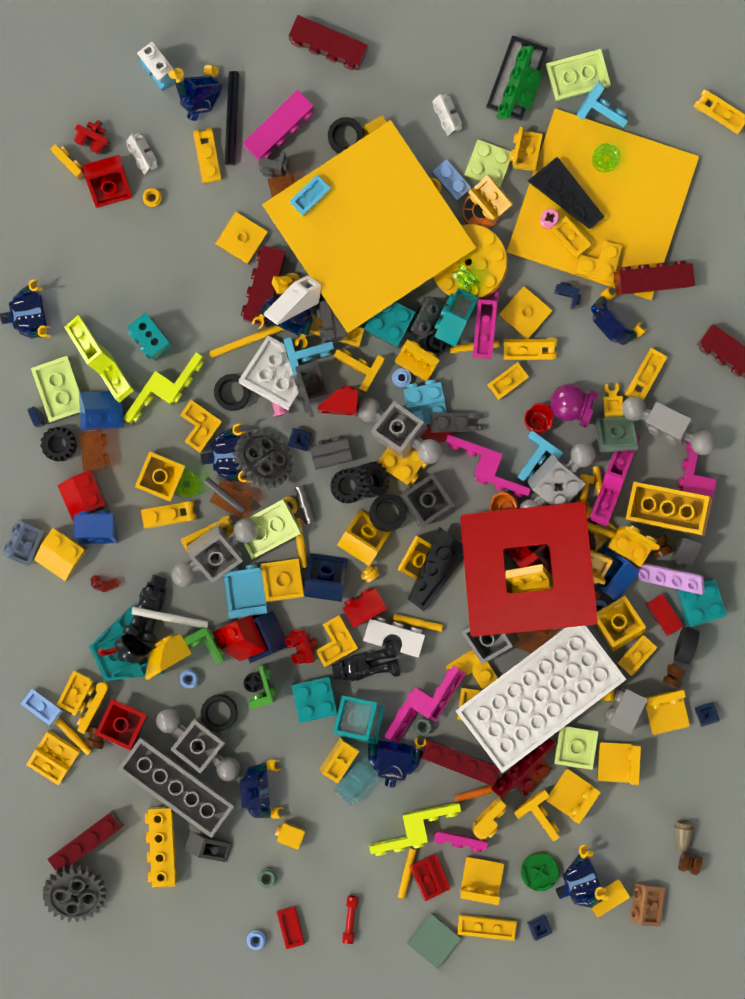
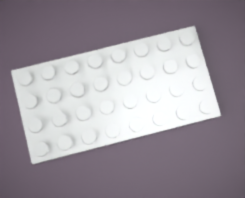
M586 626L567 627L455 711L503 773L624 682L626 678Z

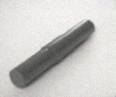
M209 477L204 480L203 483L238 512L243 514L247 509Z

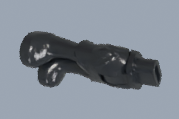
M153 574L151 581L147 582V585L140 592L137 608L161 612L165 601V584L167 579ZM134 615L131 623L124 626L122 630L123 634L138 638L141 641L151 644L157 643V636L153 633L156 619L147 617L140 632L143 616Z
M393 640L386 642L385 647L381 650L352 655L340 660L337 664H333L334 679L343 678V680L359 681L364 677L386 672L391 673L393 677L401 676L397 659L372 666L368 663L397 657Z

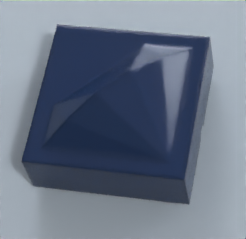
M34 406L29 408L27 411L33 425L37 428L44 426L42 412Z
M292 428L288 446L307 451L312 433Z
M713 702L695 707L701 727L720 721Z
M544 914L527 922L535 941L552 934L549 922Z

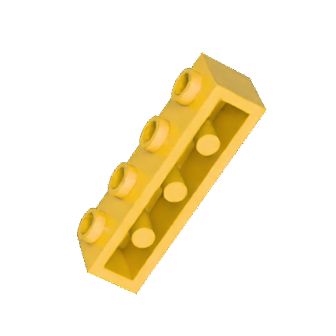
M168 806L150 807L148 812L145 813V824H149V832H146V843H150V851H147V862L151 863V871H148V882H152V888L176 886L177 871L173 810Z

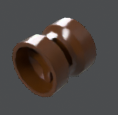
M666 534L654 538L657 540L656 544L660 546L659 550H654L653 552L655 559L673 552L671 546L667 544Z
M668 664L666 669L667 675L664 676L662 682L681 688V679L685 676L687 670Z
M90 725L88 729L90 737L86 738L84 744L89 747L103 749L104 741L102 739L104 738L95 735L98 729L97 726Z
M683 851L679 859L678 870L683 872L690 871L691 874L697 876L701 870L703 858L697 855L690 856L689 853Z

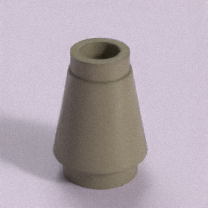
M678 820L674 826L677 849L688 850L694 827L690 821Z

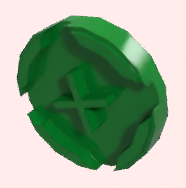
M543 852L533 853L523 861L521 877L525 885L530 889L538 892L546 891L557 882L559 867L555 859L549 854Z

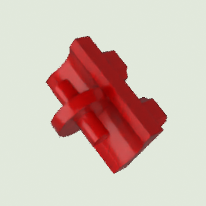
M97 120L95 124L88 122L87 127L91 128L92 131L79 124L76 125L75 143L84 147L88 138L93 140L90 150L100 155L104 147L108 148L110 145L107 138L98 134V132L103 135L106 133V130L101 128V121Z
M304 629L291 630V634L285 638V642L289 648H296L297 652L291 655L293 664H311L315 662L312 652H315L313 645L318 643L317 638L311 639L310 634L305 633Z

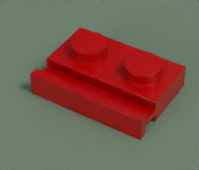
M431 854L409 865L424 901H428L445 891L451 890L436 854Z

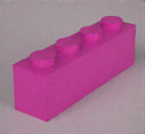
M296 90L243 142L244 147L258 162L260 158L269 159L273 154L272 151L276 147L280 148L286 142L285 138L290 133L293 135L300 128L299 124L303 120L308 121L313 116L314 106Z

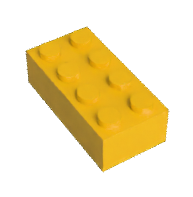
M633 482L626 520L705 536L712 498L710 496Z

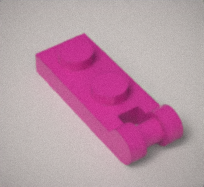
M437 830L434 833V841L437 844L449 842L452 843L453 847L463 848V846L471 847L470 850L475 852H482V850H487L488 841L484 839L481 841L479 838Z

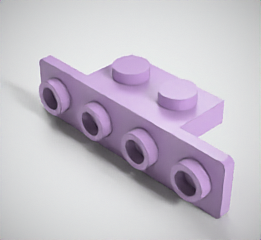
M643 563L641 567L637 566V569L640 571L638 573L640 581L700 595L705 593L704 580L701 575Z

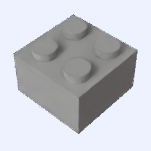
M622 687L621 690L617 689L615 692V702L612 707H608L604 717H606V722L631 734L648 699Z

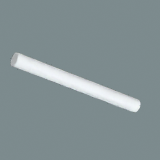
M133 607L131 612L133 615L199 628L206 627V629L208 627V621L137 607Z

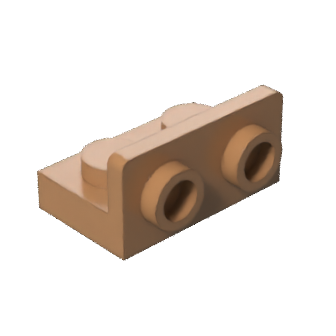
M635 883L633 904L630 912L631 922L645 926L661 925L665 887Z

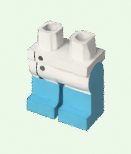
M150 42L137 52L141 58L139 60L140 64L161 91L176 81V79H171L168 75L170 69L174 70L153 42Z

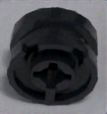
M432 329L429 331L426 339H423V347L426 352H432L438 357L447 352L450 344L435 338L437 329ZM438 339L440 341L439 346L433 345V340Z

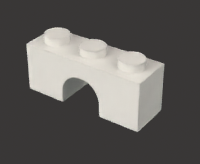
M374 616V619H369L363 641L382 646L383 640L387 635L395 634L402 640L400 652L419 658L425 635L421 634L422 630L411 627V630L403 628V624L393 622L392 625L387 624L384 618Z

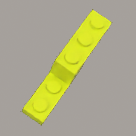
M77 315L64 326L87 365L100 374L115 400L120 403L134 391L111 353L96 341L82 317Z
M196 352L175 384L155 371L123 419L130 424L133 421L137 422L142 415L140 411L144 405L147 407L152 401V393L170 405H173V403L177 404L183 395L181 393L183 388H188L193 381L192 375L194 372H199L204 365L203 356Z
M459 802L402 813L407 836L369 844L371 854L375 853V856L387 854L386 851L389 850L400 852L406 850L405 847L413 846V848L425 846L424 843H427L428 840L423 819H427L429 822L438 820V816L446 815L447 818L457 816V812H461Z

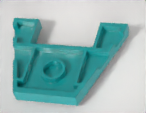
M134 605L89 645L105 681L144 677L146 674L148 662L143 665L127 661L121 662L118 659V652L108 656H100L98 654L100 649L107 650L115 647V642L122 635H125L122 633L124 626L131 623L134 617L131 614L132 608L135 607ZM164 670V671L158 673L157 675L164 674V673H166V672H165V670Z

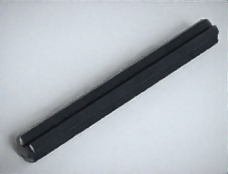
M229 71L225 142L226 165H235L239 90L238 71Z

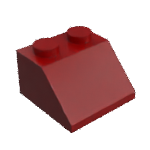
M120 155L83 165L85 179L96 208L132 198Z
M343 386V389L336 390L318 406V413L357 416L358 390H355L354 386Z
M89 469L57 485L72 521L74 520V515L79 514L81 511L92 513L108 506L93 470Z
M369 587L361 592L362 596L355 600L352 597L344 602L346 606L342 608L353 628L387 609L376 588L372 590Z
M248 615L212 632L215 642L222 652L238 661H243L267 650L252 615Z
M111 699L95 735L125 749L132 750L149 713L129 704Z

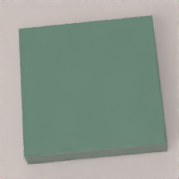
M624 416L595 418L599 452L638 450L634 421L628 420Z
M431 913L407 942V945L434 967L438 968L461 940V937Z

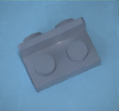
M19 520L12 528L11 533L13 535L10 541H7L4 546V555L29 566L44 531Z

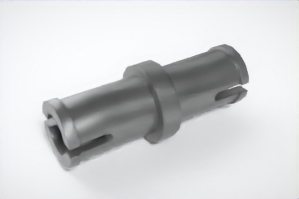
M306 485L294 488L299 502L298 508H301L305 525L316 522L317 519L312 508L313 502L309 499Z

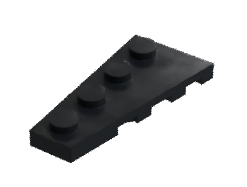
M558 157L527 180L588 229H591L605 218Z
M441 527L438 529L408 597L409 601L425 611L464 559L463 544Z

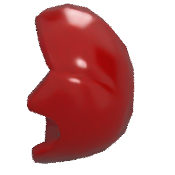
M535 403L526 411L524 424L529 431H534L536 434L545 433L553 424L554 413L551 407L545 403Z

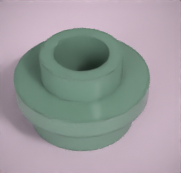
M422 716L415 720L413 727L418 735L426 736L432 731L433 725L430 719ZM422 722L426 723L427 725L426 729L424 730L420 729L419 727L420 723Z
M270 868L262 869L257 877L258 883L264 888L272 887L277 880L275 871ZM264 875H270L271 879L269 881L264 880Z

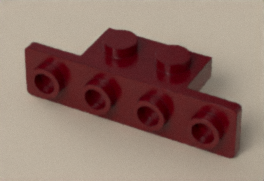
M548 738L515 763L491 787L492 791L503 799L516 786L526 796L552 770L543 758L556 743Z

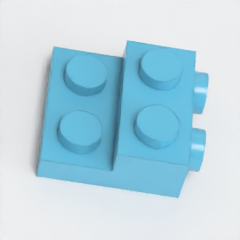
M436 379L425 381L426 385L418 386V383L406 385L407 389L403 390L407 411L424 421L425 425L430 424V413H447L441 382L437 383Z

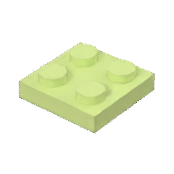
M477 140L464 176L481 182L487 175H490L498 186L501 187L510 163L511 151Z
M564 726L558 732L554 764L593 770L598 731Z

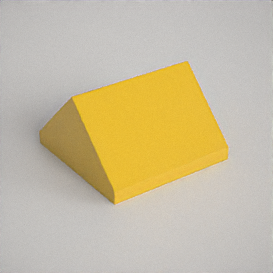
M415 536L397 570L416 580L432 544Z

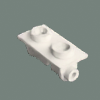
M439 94L432 101L433 108L440 118L443 130L449 136L453 131L457 132L462 129V122L457 112L450 113V111L455 110L451 97L447 94Z
M140 133L134 136L131 134L126 141L127 148L130 153H133L137 167L145 175L150 168L153 170L158 167V161L152 151L145 153L144 150L149 149V145L144 136Z

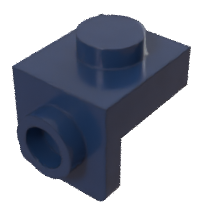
M566 282L556 284L554 294L572 298L570 309L574 310L576 305L579 306L581 294H578V288L571 287L572 284Z

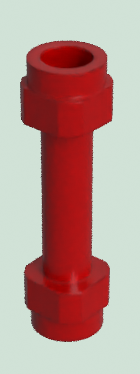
M352 895L347 896L346 902L348 910L346 928L342 938V943L345 944L354 943L355 933H353L355 908L358 907L359 897Z

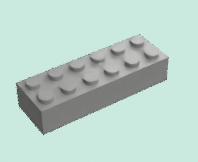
M144 736L140 737L117 769L211 838L236 804Z

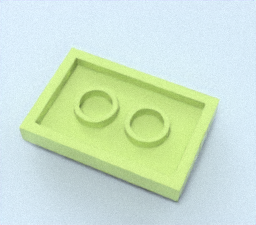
M601 49L546 63L545 65L555 102L589 93L597 80L603 82L605 88L611 87Z
M68 356L31 368L50 423L80 413V389Z
M285 499L247 518L256 523L258 534L252 542L243 544L251 559H254L303 533Z

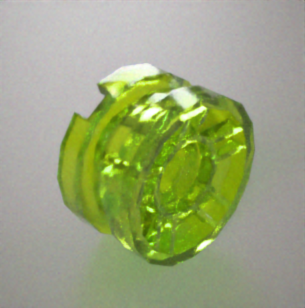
M609 143L598 146L592 155L593 166L596 170L603 173L614 170L620 160V153L617 147ZM603 155L609 156V160L604 162Z
M463 264L459 266L457 271L451 273L453 278L468 293L473 290L472 288L475 285L478 286L480 284V281Z
M183 471L175 492L184 498L196 496L201 488L200 478L191 471ZM185 481H190L191 486L189 488L184 487Z

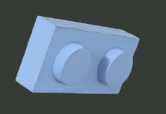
M447 159L432 171V174L456 201L471 189L469 184Z
M33 689L30 690L21 702L23 707L50 727L54 725L63 712Z

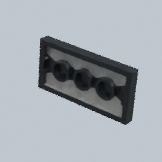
M512 35L486 108L498 112V107L504 97V90L511 77V70L514 68L517 60V53L521 47H534L529 66L538 71L541 69L548 48ZM515 104L510 117L522 121L526 109Z

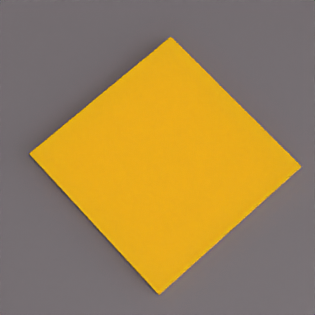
M555 108L540 150L536 172H533L532 176L558 157L605 218L591 229H588L529 183L507 253L615 289L614 280L613 283H608L575 274L579 256L575 258L551 229H545L541 226L540 218L542 213L547 209L555 210L559 216L557 223L566 216L591 244L581 255L599 259L603 241L622 245L616 272L620 271V267L631 266V270L638 269V265L649 264L650 268L656 267L657 263H664L699 156L586 118L582 120L577 115ZM547 215L545 221L552 223L553 217H548ZM654 291L632 295L651 301Z
M391 120L262 204L308 275L321 284L320 293L347 333L476 249ZM318 175L331 190L302 216L289 201Z

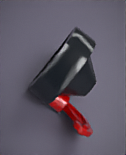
M122 635L115 642V647L107 650L100 649L98 654L100 656H108L118 652V659L121 662L138 663L150 653L152 648L132 636Z

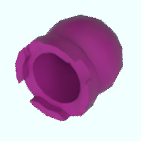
M564 384L553 392L550 399L551 409L557 418L570 422L578 419L580 421L579 426L587 428L593 413L591 408L593 402L597 400L598 391L590 389L589 393H585L581 387L575 384Z

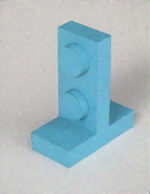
M597 80L577 110V116L583 120L590 109L594 108L624 128L628 122L627 113L618 107L617 109L611 107V103L605 98H598L605 85Z
M316 175L289 202L304 216L331 188Z
M291 337L283 339L293 375H297L295 367L299 366L298 361L301 360L302 363L312 361L314 356L320 355V358L332 355L331 352L334 351L331 341L295 352Z
M531 431L526 438L537 445L538 448L516 477L521 482L525 479L529 480L533 476L535 471L532 469L536 464L540 465L546 457L544 455L545 452L550 456L554 454L558 458L563 454V452L534 431Z

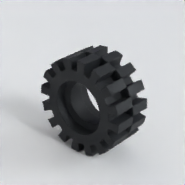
M63 427L49 428L47 432H44V436L40 440L42 441L40 447L47 458L60 462L72 457L71 455L75 453V447H77L76 438L72 432ZM56 437H62L66 442L65 448L60 452L53 450L51 445Z
M377 461L360 465L356 469L357 474L354 476L357 478L355 484L358 483L356 488L357 490L361 489L360 494H364L366 498L383 495L387 492L386 489L389 488L387 483L390 482V479L386 477L389 474L385 473L386 468L382 467L383 464Z
M343 469L332 478L330 484L331 492L341 503L350 504L362 497L360 494L361 489L357 490L356 488L358 483L355 484V490L350 494L343 493L340 489V484L344 479H351L355 483V480H357L354 477L357 474L355 470Z

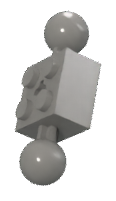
M636 396L627 398L622 404V413L625 418L631 421L645 420L650 434L656 437L661 435L667 439L668 443L677 446V444L683 445L686 440L691 443L693 451L699 455H707L715 448L716 441L712 433L706 430L691 431L693 426L691 418L658 402L655 403L652 411L647 409L645 402Z
M365 398L359 402L357 406L359 418L365 422H377L370 431L374 439L405 459L414 447L417 450L419 459L426 464L436 463L441 458L442 448L437 441L421 439L427 430L424 421L393 401L386 412L383 413L381 412L379 402L373 398Z
M587 443L575 445L571 450V460L567 464L552 454L527 481L531 489L538 496L534 500H525L519 508L544 506L547 502L550 505L569 503L585 485V482L576 471L579 467H588L594 462L595 451L593 447Z
M241 519L237 521L233 533L229 536L218 524L187 546L188 555L193 562L190 564H177L171 574L173 582L180 587H188L193 584L196 579V573L201 570L213 583L243 562L241 551L236 544L239 542L250 543L257 537L258 527L256 523L251 519Z
M164 709L158 714L156 718L158 729L163 733H175L180 737L170 750L201 774L211 762L217 767V775L223 781L231 782L239 777L241 765L238 760L233 757L223 758L218 754V751L226 741L213 730L207 728L197 717L186 728L181 724L180 715L175 710ZM201 741L203 749L199 748L197 750L194 742Z

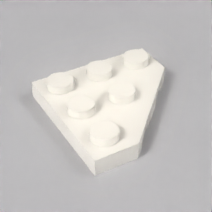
M267 336L240 377L239 384L288 411L298 397V390L293 378L294 375L290 362L288 361L285 345Z

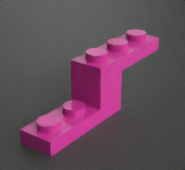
M499 288L489 297L483 300L478 299L473 358L492 359Z
M637 435V441H638V443H639L640 437H641V436H639V435ZM636 450L614 451L589 520L608 526Z
M446 435L444 442L448 443L447 447L458 450L459 447L466 449V454L474 457L480 454L473 473V477L477 478L476 482L487 485V482L495 484L494 488L505 491L506 488L513 490L512 495L523 498V495L529 496L530 488L495 476L502 457L501 453L451 435Z
M686 441L685 451H688L687 458H684L681 469L684 470L683 477L679 478L678 488H680V491L710 496L713 501L717 479L694 475L698 454L693 451L691 443Z
M452 666L447 671L442 684L435 690L434 697L415 687L408 694L405 704L398 710L393 723L388 726L385 737L399 743L417 712L436 722L466 673Z

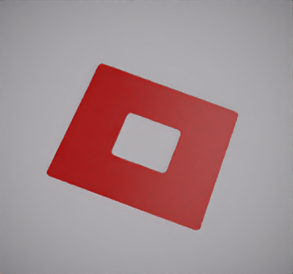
M584 502L461 515L471 636L597 624L588 523ZM549 545L553 588L550 590L508 593L503 557L504 549Z

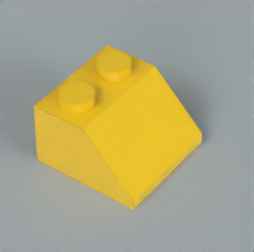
M149 451L135 487L171 501L185 466Z
M360 509L337 546L370 566L391 532H384L375 528L370 521L369 514Z
M52 528L41 544L34 560L64 581H67L87 552V549L57 528Z
M626 596L621 597L597 612L598 622L596 625L612 652L641 636L646 631V626Z
M171 634L155 644L156 648L150 651L145 674L146 680L192 654L181 634L175 637Z

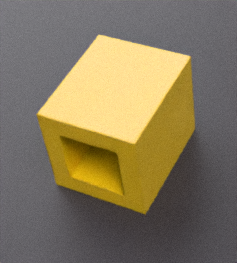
M284 821L283 826L279 824L275 836H278L276 842L298 850L306 829Z

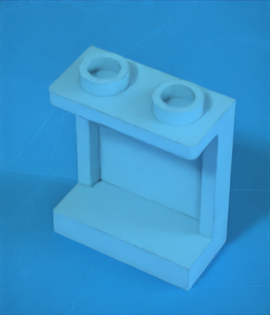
M257 564L245 566L246 570L239 571L238 567H234L223 575L229 619L268 613L261 567L257 568Z

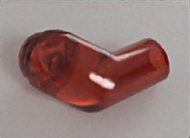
M94 575L90 579L91 586L101 592H107L120 586L117 578L106 582L101 580L98 575Z

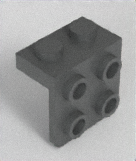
M317 360L295 367L297 375H294L305 413L309 412L310 417H314V413L309 399L328 394Z

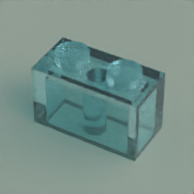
M359 759L334 787V791L350 805L353 802L357 804L364 796L362 792L366 788L371 789L377 782L375 780L377 774Z

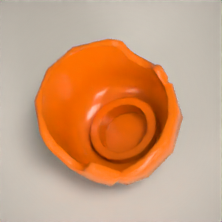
M500 492L492 497L489 508L490 511L519 509V504L512 494Z

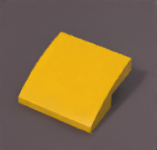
M48 730L26 765L59 785L81 750Z

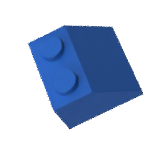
M110 391L79 392L81 431L124 428L122 404L115 400Z
M89 511L79 512V514L74 515V538L79 544L118 543L115 516L110 514V511H99V514H91Z
M604 545L598 553L611 558L613 562L604 576L605 584L598 583L594 584V586L616 601L622 596L640 571L628 560Z

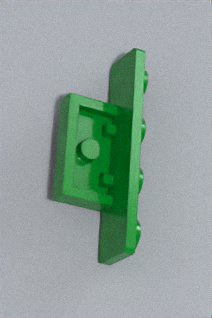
M523 46L518 51L517 60L514 68L511 70V77L504 90V97L498 107L496 118L500 120L509 119L515 104L525 109H531L543 75L542 72L529 66L534 47Z

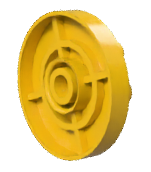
M461 225L476 249L433 278L440 289L448 296L451 293L455 295L457 289L460 288L483 300L496 292L503 283L508 270L507 252L497 235L489 229L480 225ZM467 259L472 260L470 266L465 265Z

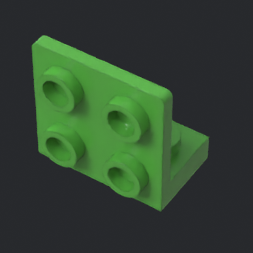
M204 627L184 638L185 643L190 648L203 642L215 665L223 662L222 657H224V654L219 646H215L213 642L215 637L210 629L207 630Z
M265 664L258 667L266 695L264 692L253 695L252 700L248 702L250 710L271 704L275 701L274 698L277 697L275 686H271L269 679L272 678L269 667L265 668Z

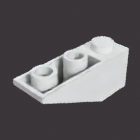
M308 275L297 280L268 308L264 316L279 325L319 303L321 284Z

